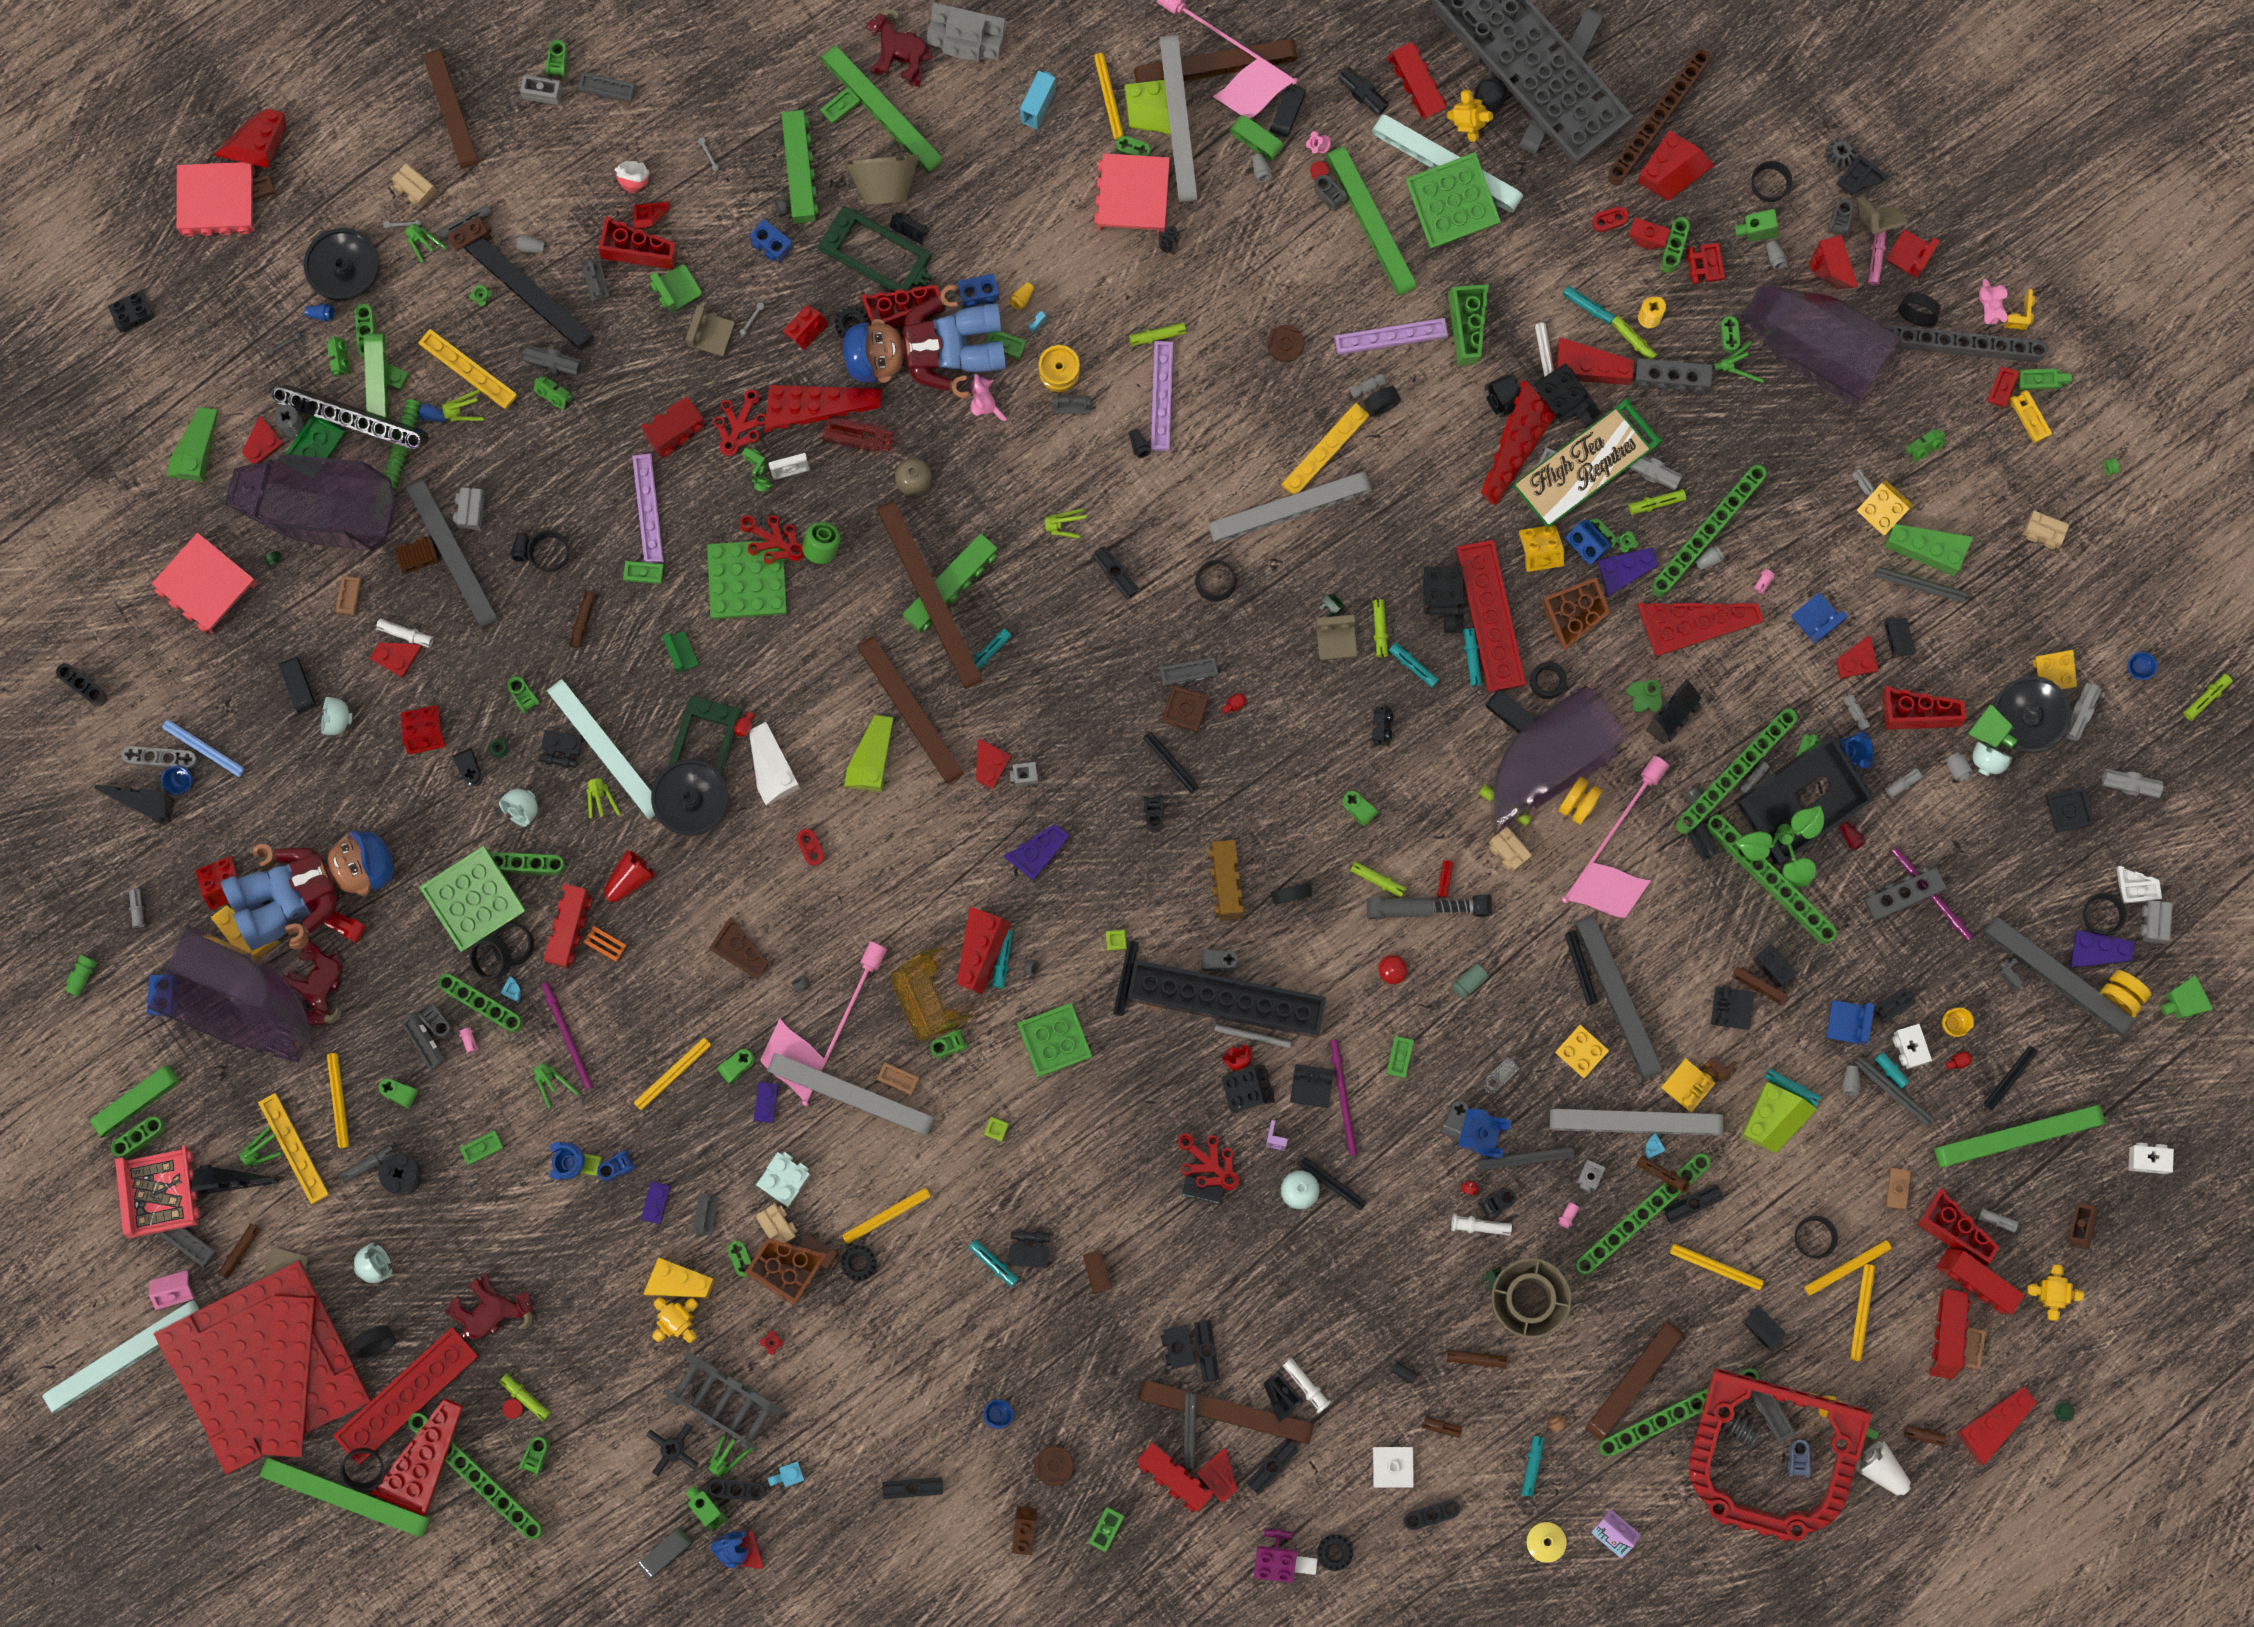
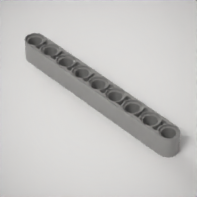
M1178 34L1160 36L1179 202L1197 200Z
M1361 472L1216 520L1208 524V528L1214 544H1218L1370 493L1372 487L1366 472Z
M774 1053L767 1069L768 1072L925 1136H928L935 1119L920 1111Z
M1551 1109L1550 1130L1720 1136L1724 1135V1115Z

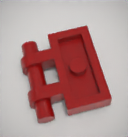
M1719 243L1700 245L1699 253H1695L1694 247L1687 248L1688 255L1686 258L1690 265L1691 271H1689V275L1692 278L1693 285L1700 284V276L1705 277V283L1725 279ZM1697 260H1702L1703 268L1698 269Z

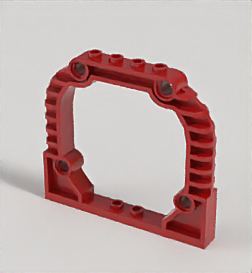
M1714 1367L1689 1460L1690 1480L1699 1497L1708 1504L1710 1515L1718 1519L1722 1524L1730 1525L1733 1523L1743 1530H1750L1751 1528L1758 1530L1759 1534L1765 1536L1770 1534L1776 1535L1778 1539L1783 1541H1789V1539L1800 1541L1805 1538L1807 1532H1814L1831 1524L1840 1515L1846 1504L1857 1461L1860 1459L1870 1423L1871 1411ZM1752 1390L1772 1395L1778 1401L1785 1402L1787 1399L1794 1401L1793 1404L1800 1407L1809 1405L1828 1411V1420L1835 1430L1830 1442L1833 1451L1836 1453V1459L1827 1491L1821 1503L1809 1513L1793 1510L1787 1512L1784 1516L1736 1504L1728 1492L1715 1488L1712 1484L1710 1464L1721 1425L1733 1419L1734 1407L1743 1400L1750 1398ZM1721 1407L1729 1409L1726 1415H1722L1718 1411ZM1840 1439L1847 1441L1843 1447H1838L1836 1442ZM1721 1503L1724 1507L1722 1510L1716 1511L1713 1509V1506ZM1794 1525H1800L1802 1527V1529L1799 1532H1793L1791 1530V1528Z

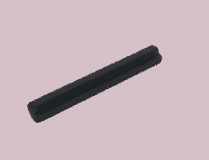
M1148 732L1143 737L1144 741L1188 791L1194 793L1199 788L1198 784L1154 734Z
M1567 932L1565 937L1587 1005L1596 1004L1597 998L1576 932Z
M1128 941L1113 1011L1114 1015L1117 1016L1124 1015L1138 949V942Z
M2029 1046L1984 1102L1986 1108L1989 1110L1995 1108L2038 1052L2035 1048Z
M1307 1157L1302 1159L1300 1167L1311 1173L1357 1209L1362 1210L1366 1205L1364 1199Z

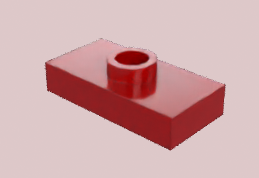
M2001 366L1987 400L1988 403L2006 408L2020 372Z

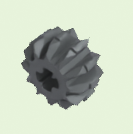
M1837 137L1836 141L1832 139L1825 148L1826 153L1824 156L1829 159L1828 164L1834 163V169L1838 165H1840L1841 169H1844L1845 165L1851 166L1852 161L1856 158L1855 153L1857 151L1856 148L1852 147L1854 143H1847V137L1843 141L1840 137Z

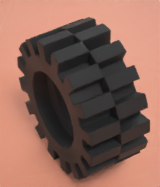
M847 306L848 309L842 308V312L837 313L835 327L841 339L842 337L844 338L845 333L848 331L845 327V322L849 318H856L859 323L869 322L867 314L863 312V309H857V306H854V308Z
M853 1245L843 1253L841 1268L848 1278L854 1281L867 1280L876 1271L877 1260L874 1253L868 1247ZM858 1255L866 1259V1266L860 1271L854 1270L851 1266L852 1259Z
M1336 1534L1329 1535L1321 1540L1317 1548V1557L1324 1568L1331 1571H1340L1351 1563L1353 1547L1345 1537ZM1332 1545L1340 1546L1343 1551L1341 1559L1337 1561L1331 1560L1327 1555L1328 1548Z

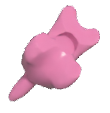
M1983 279V287L1980 289L1979 299L1984 306V322L1986 324L1991 323L1992 325L1997 324L1999 321L2006 322L2008 316L2003 307V300L2007 298V289L2003 285L1991 286L1987 279Z
M975 374L974 381L970 383V390L974 395V399L970 404V411L975 416L994 413L999 419L1006 421L1007 418L996 407L994 398L989 392V387H991V383L994 380H989L982 376L979 377L978 374Z

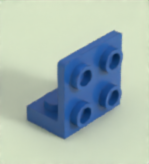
M1818 593L1795 611L1791 617L1811 641L1817 644L1842 624L1848 615L1844 611L1838 614L1824 596Z
M1833 1000L1826 1038L1866 1045L1869 1042L1875 1004L1857 1005Z

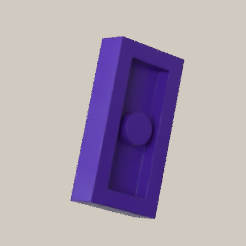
M759 1082L754 1121L774 1124L778 1084Z
M655 1182L650 1183L641 1220L661 1225L670 1186Z

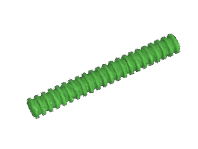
M407 399V405L404 406L405 410L402 412L403 416H401L402 421L400 423L416 428V419L419 418L418 413L422 404L417 400ZM399 430V431H398V434H399V436L401 437L402 434H401V431ZM396 443L392 444L393 449L390 450L392 454H389L390 459L387 460L388 465L385 466L387 470L384 471L385 476H382L383 481L380 482L381 487L378 489L380 492L377 493L378 498L375 499L376 503L373 505V514L370 515L373 521L379 523L387 522L386 517L389 515L387 512L390 511L389 506L392 505L391 501L394 499L392 496L395 495L394 490L397 489L396 484L399 483V473H402L401 468L404 467V457L407 456L406 452L409 451L408 447Z

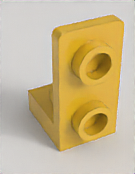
M2028 289L2025 294L2023 316L2017 313L2008 315L2007 321L2004 322V328L2027 330L2029 325H2032L2034 313H2031V307L2035 303V296L2032 295L2033 289Z

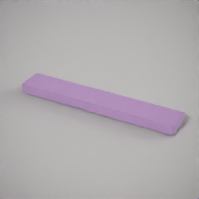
M1445 318L1335 335L1334 339L1337 355L1448 338Z
M1155 341L1151 451H1170L1173 342Z
M651 453L634 455L632 458L644 563L661 564L664 563L652 455Z

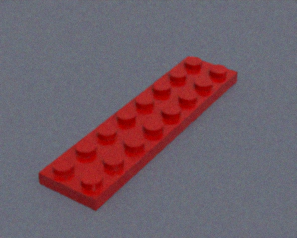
M1494 540L1458 546L1456 550L1459 564L1462 566L1463 582L1473 627L1475 628L1477 645H1479V654L1487 691L1491 693L1496 692V690L1502 691L1523 687L1526 685L1495 542Z
M273 1296L261 1455L302 1457L315 1299L313 1297Z
M453 1327L450 1328L337 1431L333 1437L347 1453L357 1448L378 1450L409 1421L411 1415L418 1413L479 1356ZM358 1453L351 1456V1458L360 1466L371 1454Z

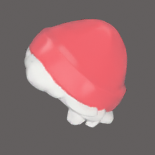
M625 161L615 168L617 181L629 193H637L648 184L650 172L642 162Z

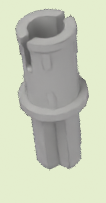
M1915 768L1905 776L1899 777L1898 781L1885 788V790L1893 799L1905 789L1908 790L1909 786L1921 779L1922 774Z
M131 889L129 891L131 906L129 911H131L132 927H144L143 910L145 907L142 906L141 890Z
M1981 1208L1978 1220L1994 1225V1228L2000 1227L2010 1232H2015L2018 1227L2017 1221L2001 1216V1213L1996 1214L1984 1208Z

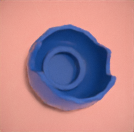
M2138 652L2129 659L2127 670L2134 679L2145 681L2152 678L2157 672L2158 663L2150 653Z
M175 765L166 769L161 777L162 787L167 793L172 795H179L188 791L193 784L192 773L187 767Z
M1000 1399L992 1400L984 1407L983 1418L989 1427L996 1430L1004 1429L1012 1423L1014 1410L1006 1401Z

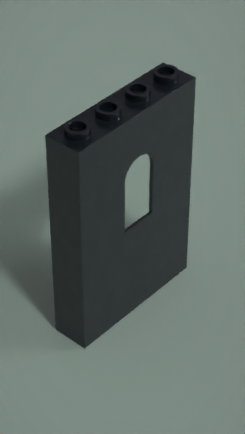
M1824 737L1734 800L1754 832H1767L1772 836L1773 841L1780 825L1789 824L1791 826V819L1794 814L1803 810L1793 794L1820 776L1825 777L1829 781V791L1805 809L1820 805L1824 815V825L1822 831L1810 839L1805 838L1802 834H1794V841L1791 845L1795 855L1873 801L1871 790L1862 783L1860 773L1852 767L1850 757L1843 753L1840 748L1842 745L1836 737ZM1779 838L1774 847L1769 848V856L1774 864L1782 865L1792 858L1788 845L1782 844Z

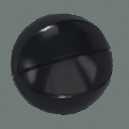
M1485 79L1476 86L1474 99L1482 100L1481 105H1484L1487 111H1495L1505 103L1506 89L1496 79Z

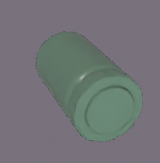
M1476 963L1453 983L1452 987L1461 998L1466 999L1489 976Z

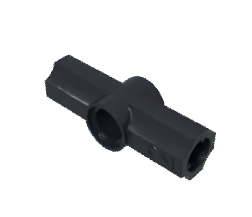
M1350 66L1345 68L1338 77L1351 91L1352 96L1359 103H1364L1377 116L1381 115L1389 106V103L1376 92L1374 85L1369 80L1362 79Z
M1105 546L1100 547L1092 554V558L1107 575L1108 580L1116 586L1126 600L1136 595L1140 589ZM1117 569L1121 573L1118 576H1112L1111 571Z
M1715 1184L1663 1209L1671 1225L1724 1200L1720 1188ZM1691 1199L1698 1202L1697 1209H1692L1689 1206Z
M1211 1320L1195 1322L1202 1381L1220 1380ZM1204 1346H1210L1213 1350V1353L1208 1357L1204 1356L1201 1352Z
M1285 1439L1246 1484L1259 1495L1299 1450L1290 1441ZM1270 1461L1278 1464V1470L1274 1473L1269 1472L1267 1469V1464Z
M942 1477L882 1482L883 1499L943 1495ZM910 1483L918 1485V1491L915 1494H910L907 1490Z

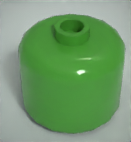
M816 522L807 528L802 544L805 557L816 564H826L834 560L841 542V535L838 529L827 522Z

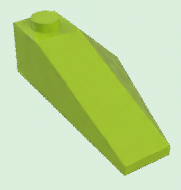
M874 715L847 767L844 787L877 792L883 791L893 717Z

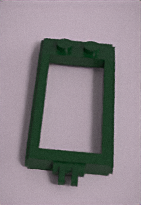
M842 206L817 248L818 251L838 260L892 292L901 289L903 291L912 290L914 286L918 287L919 285L927 286L928 282L923 280V278L928 281L932 279V276L927 274L928 271L925 269L931 260V253L846 206ZM856 222L919 257L902 286L839 251Z
M690 696L668 766L679 761L692 718L696 717L727 726L715 765V769L722 775L735 734L734 727L740 719L742 710L697 696Z

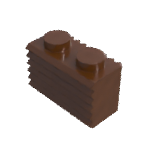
M430 537L418 538L412 544H401L398 546V549L394 550L403 574L440 562Z
M2077 1203L2068 1240L2073 1247L2089 1250L2098 1211L2095 1206Z
M1101 1250L1083 1255L1093 1294L1105 1292L1112 1288Z

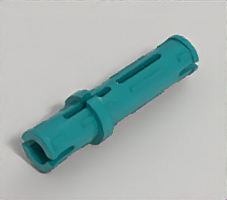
M1570 285L1567 286L1562 294L1591 313L1592 317L1599 318L1607 325H1610L1616 316L1603 308L1602 304H1597Z
M1003 628L980 653L975 654L973 661L978 670L983 665L986 666L988 664L987 661L1012 638L1006 629Z
M1469 628L1464 629L1466 645L1464 651L1467 653L1470 686H1480L1483 684L1478 657L1479 645L1476 642L1475 628H1471L1470 633Z
M1397 642L1389 649V652L1397 657L1403 666L1406 665L1431 688L1439 681V678L1432 674L1413 657L1411 652L1408 653Z
M1008 930L997 957L996 965H994L995 975L992 987L998 989L1005 988L1006 974L1009 972L1008 960L1013 931Z
M1769 1068L1767 1072L1774 1075V1077L1766 1074L1764 1079L1805 1099L1814 1107L1818 1105V1102L1812 1100V1097L1820 1101L1822 1096L1806 1089L1807 1086H1801Z
M977 1239L970 1244L968 1249L995 1272L994 1275L996 1277L999 1276L1011 1288L1019 1281V1278L1007 1268L1008 1265L1001 1263Z
M1538 1436L1532 1437L1530 1453L1527 1454L1529 1459L1521 1495L1530 1497L1534 1496L1540 1460H1543L1541 1455L1545 1438Z

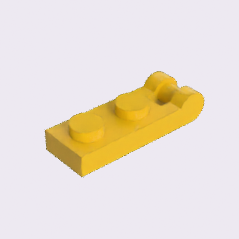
M2027 390L2021 392L2017 397L2014 395L2010 398V405L2015 409L2034 444L2052 435L2050 428ZM2024 401L2027 405L2022 407L2021 402Z

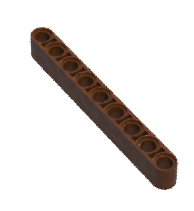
M1293 39L1246 46V48L1272 65L1291 63L1298 59ZM1241 48L1181 58L1183 81L1240 72L1255 61L1256 58ZM1157 62L1135 67L1136 83L1164 80L1163 63Z
M1699 49L1692 55L1614 162L1608 175V180L1611 184L1620 185L1624 182L1704 72L1710 59V55L1706 50ZM1701 58L1704 62L1700 63L1696 59ZM1690 72V73H1692L1694 76H1693V77H1689V76L1686 75V73ZM1675 87H1682L1683 91H1678ZM1665 101H1671L1674 105H1667ZM1655 115H1660L1663 119L1659 120ZM1645 129H1650L1653 133L1648 134L1645 132ZM1639 143L1642 145V148H1637L1634 144ZM1624 158H1630L1632 162H1626ZM1613 172H1619L1622 176L1617 177Z
M871 636L857 645L860 653L945 782L950 784L964 775L962 769L875 637Z
M1143 1380L1139 1400L1185 1412V1395L1189 1391ZM1196 1393V1415L1310 1444L1314 1424L1288 1417L1279 1422L1276 1414Z

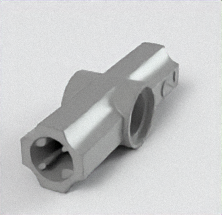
M1645 456L1629 467L1642 474L1644 479L1653 483L1658 482L1672 490H1676L1683 476L1665 467V464L1655 458L1649 459Z
M2085 684L2079 699L2071 709V722L2065 734L2066 738L2078 741L2081 737L2085 725L2090 721L2094 713L2095 703L2101 693V689L2097 685Z
M2105 769L2102 776V786L2119 789L2129 795L2141 794L2160 798L2163 791V781L2146 778L2136 772L2123 773Z

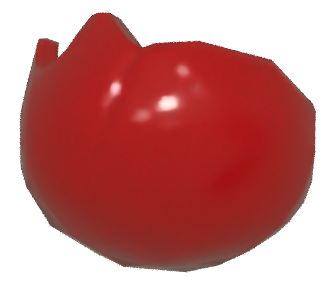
M1389 954L1379 962L1378 972L1381 979L1387 984L1396 985L1403 982L1408 972L1407 964L1400 956Z
M1241 1044L1242 1048L1240 1049L1232 1046L1225 1052L1222 1061L1233 1071L1245 1069L1253 1059V1051L1250 1046Z

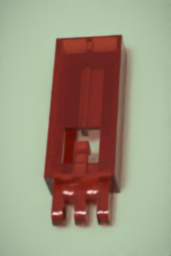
M830 416L825 422L822 440L878 453V449L891 451V446L884 445V443L892 444L893 439L886 438V436L894 437L895 433L883 430L880 426ZM863 432L875 434V438L867 435L866 439H862Z

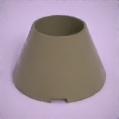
M919 154L855 159L844 162L865 205L895 203L907 200L918 164Z
M1527 1258L1511 1263L1500 1272L1492 1288L1491 1301L1495 1316L1505 1329L1523 1338H1540L1553 1333L1563 1324L1570 1311L1571 1292L1568 1282L1554 1265L1544 1260ZM1531 1282L1543 1290L1546 1296V1308L1540 1317L1527 1318L1515 1310L1512 1304V1292L1517 1284Z

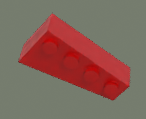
M606 216L598 248L601 259L674 270L678 255L674 242L654 234H647L644 230L632 228L621 221L619 223Z
M937 285L916 287L903 291V289L895 290L896 292L891 293L878 292L876 295L869 296L863 294L861 298L871 324L874 319H880L885 324L896 329L904 326L906 314L912 308L935 296L939 297L941 293ZM942 305V308L930 316L945 311V305Z
M1885 686L1882 692L1885 730L1962 727L1966 720L1964 701L1940 696L1939 698L1933 697L1925 693L1917 694L1909 690L1892 689L1889 686Z
M563 883L562 890L565 891L564 898L559 899L557 907H559L558 912L560 914L554 918L552 930L555 933L549 937L544 961L547 964L569 969V966L574 963L576 955L573 953L575 947H578L580 944L581 936L579 934L581 928L584 929L587 917L585 915L587 910L591 909L593 899H591V895L586 889Z
M969 907L956 984L981 995L983 994L1010 928V922L974 907Z
M1943 1188L1934 1194L1916 1224L1953 1249L1964 1250L1984 1266L1991 1263L2000 1248L1973 1222L1974 1220L1969 1215H1966L1959 1208V1205L1954 1200L1952 1201Z
M1947 1248L1935 1267L1962 1285L1967 1291L1979 1296L1978 1298L1984 1303L1994 1306V1310L2001 1315H2013L2025 1296L1964 1250Z
M1944 1289L1940 1295L1937 1321L1940 1322V1325H1937L1934 1339L1938 1340V1342L1935 1344L1934 1350H1932L1931 1359H1935V1363L1929 1370L1930 1376L1952 1380L1961 1368L1965 1366L1966 1357L1963 1356V1349H1966L1967 1346L1965 1331H1967L1969 1326V1319H1966V1315L1971 1305V1301L1968 1300V1293Z
M2026 1386L2020 1387L1958 1430L1957 1434L1978 1464L1985 1465L2037 1402Z
M1151 1443L1137 1460L1140 1470L1146 1475L1148 1472L1154 1475L1155 1478L1153 1480L1161 1487L1166 1485L1170 1489L1168 1493L1176 1500L1181 1498L1185 1501L1184 1506L1192 1513L1194 1511L1199 1512L1214 1494L1211 1490L1204 1487L1199 1480L1191 1476L1182 1466L1174 1462L1171 1457L1154 1443Z

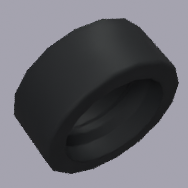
M1391 386L1370 395L1363 404L1369 416L1375 417L1396 407L1401 402V398L1396 388Z
M1554 662L1539 664L1534 668L1530 677L1532 692L1537 697L1546 700L1557 698L1563 692L1567 683L1564 669ZM1551 670L1558 675L1559 685L1555 690L1544 691L1538 686L1537 677L1542 671Z

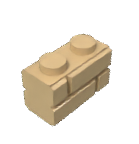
M407 163L392 177V181L395 184L393 187L400 194L403 192L407 194V199L413 205L419 204L423 207L437 191L433 184Z
M2034 510L2028 518L2023 535L2027 536L2026 538L2030 541H2040L2045 543L2044 545L2047 548L2055 549L2062 545L2069 524Z
M1508 826L1489 841L1491 845L1489 849L1495 856L1499 855L1503 859L1501 863L1508 871L1511 869L1515 872L1533 856Z
M773 1204L755 1216L769 1239L789 1244L797 1238L795 1233L798 1231L792 1222L788 1224L785 1216H787V1213L782 1206L778 1207L776 1204Z

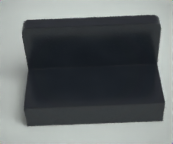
M1895 616L1887 618L1884 626L1893 659L1915 654L1907 618L1895 619Z
M1186 1176L1182 1196L1220 1205L1223 1193L1221 1185L1207 1186L1204 1189H1199L1196 1186L1197 1178ZM1199 1180L1198 1183L1204 1185L1205 1181Z
M1757 1306L1741 1321L1768 1350H1772L1786 1334L1760 1306Z

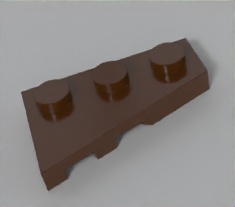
M730 917L709 947V950L758 980L768 966V962Z

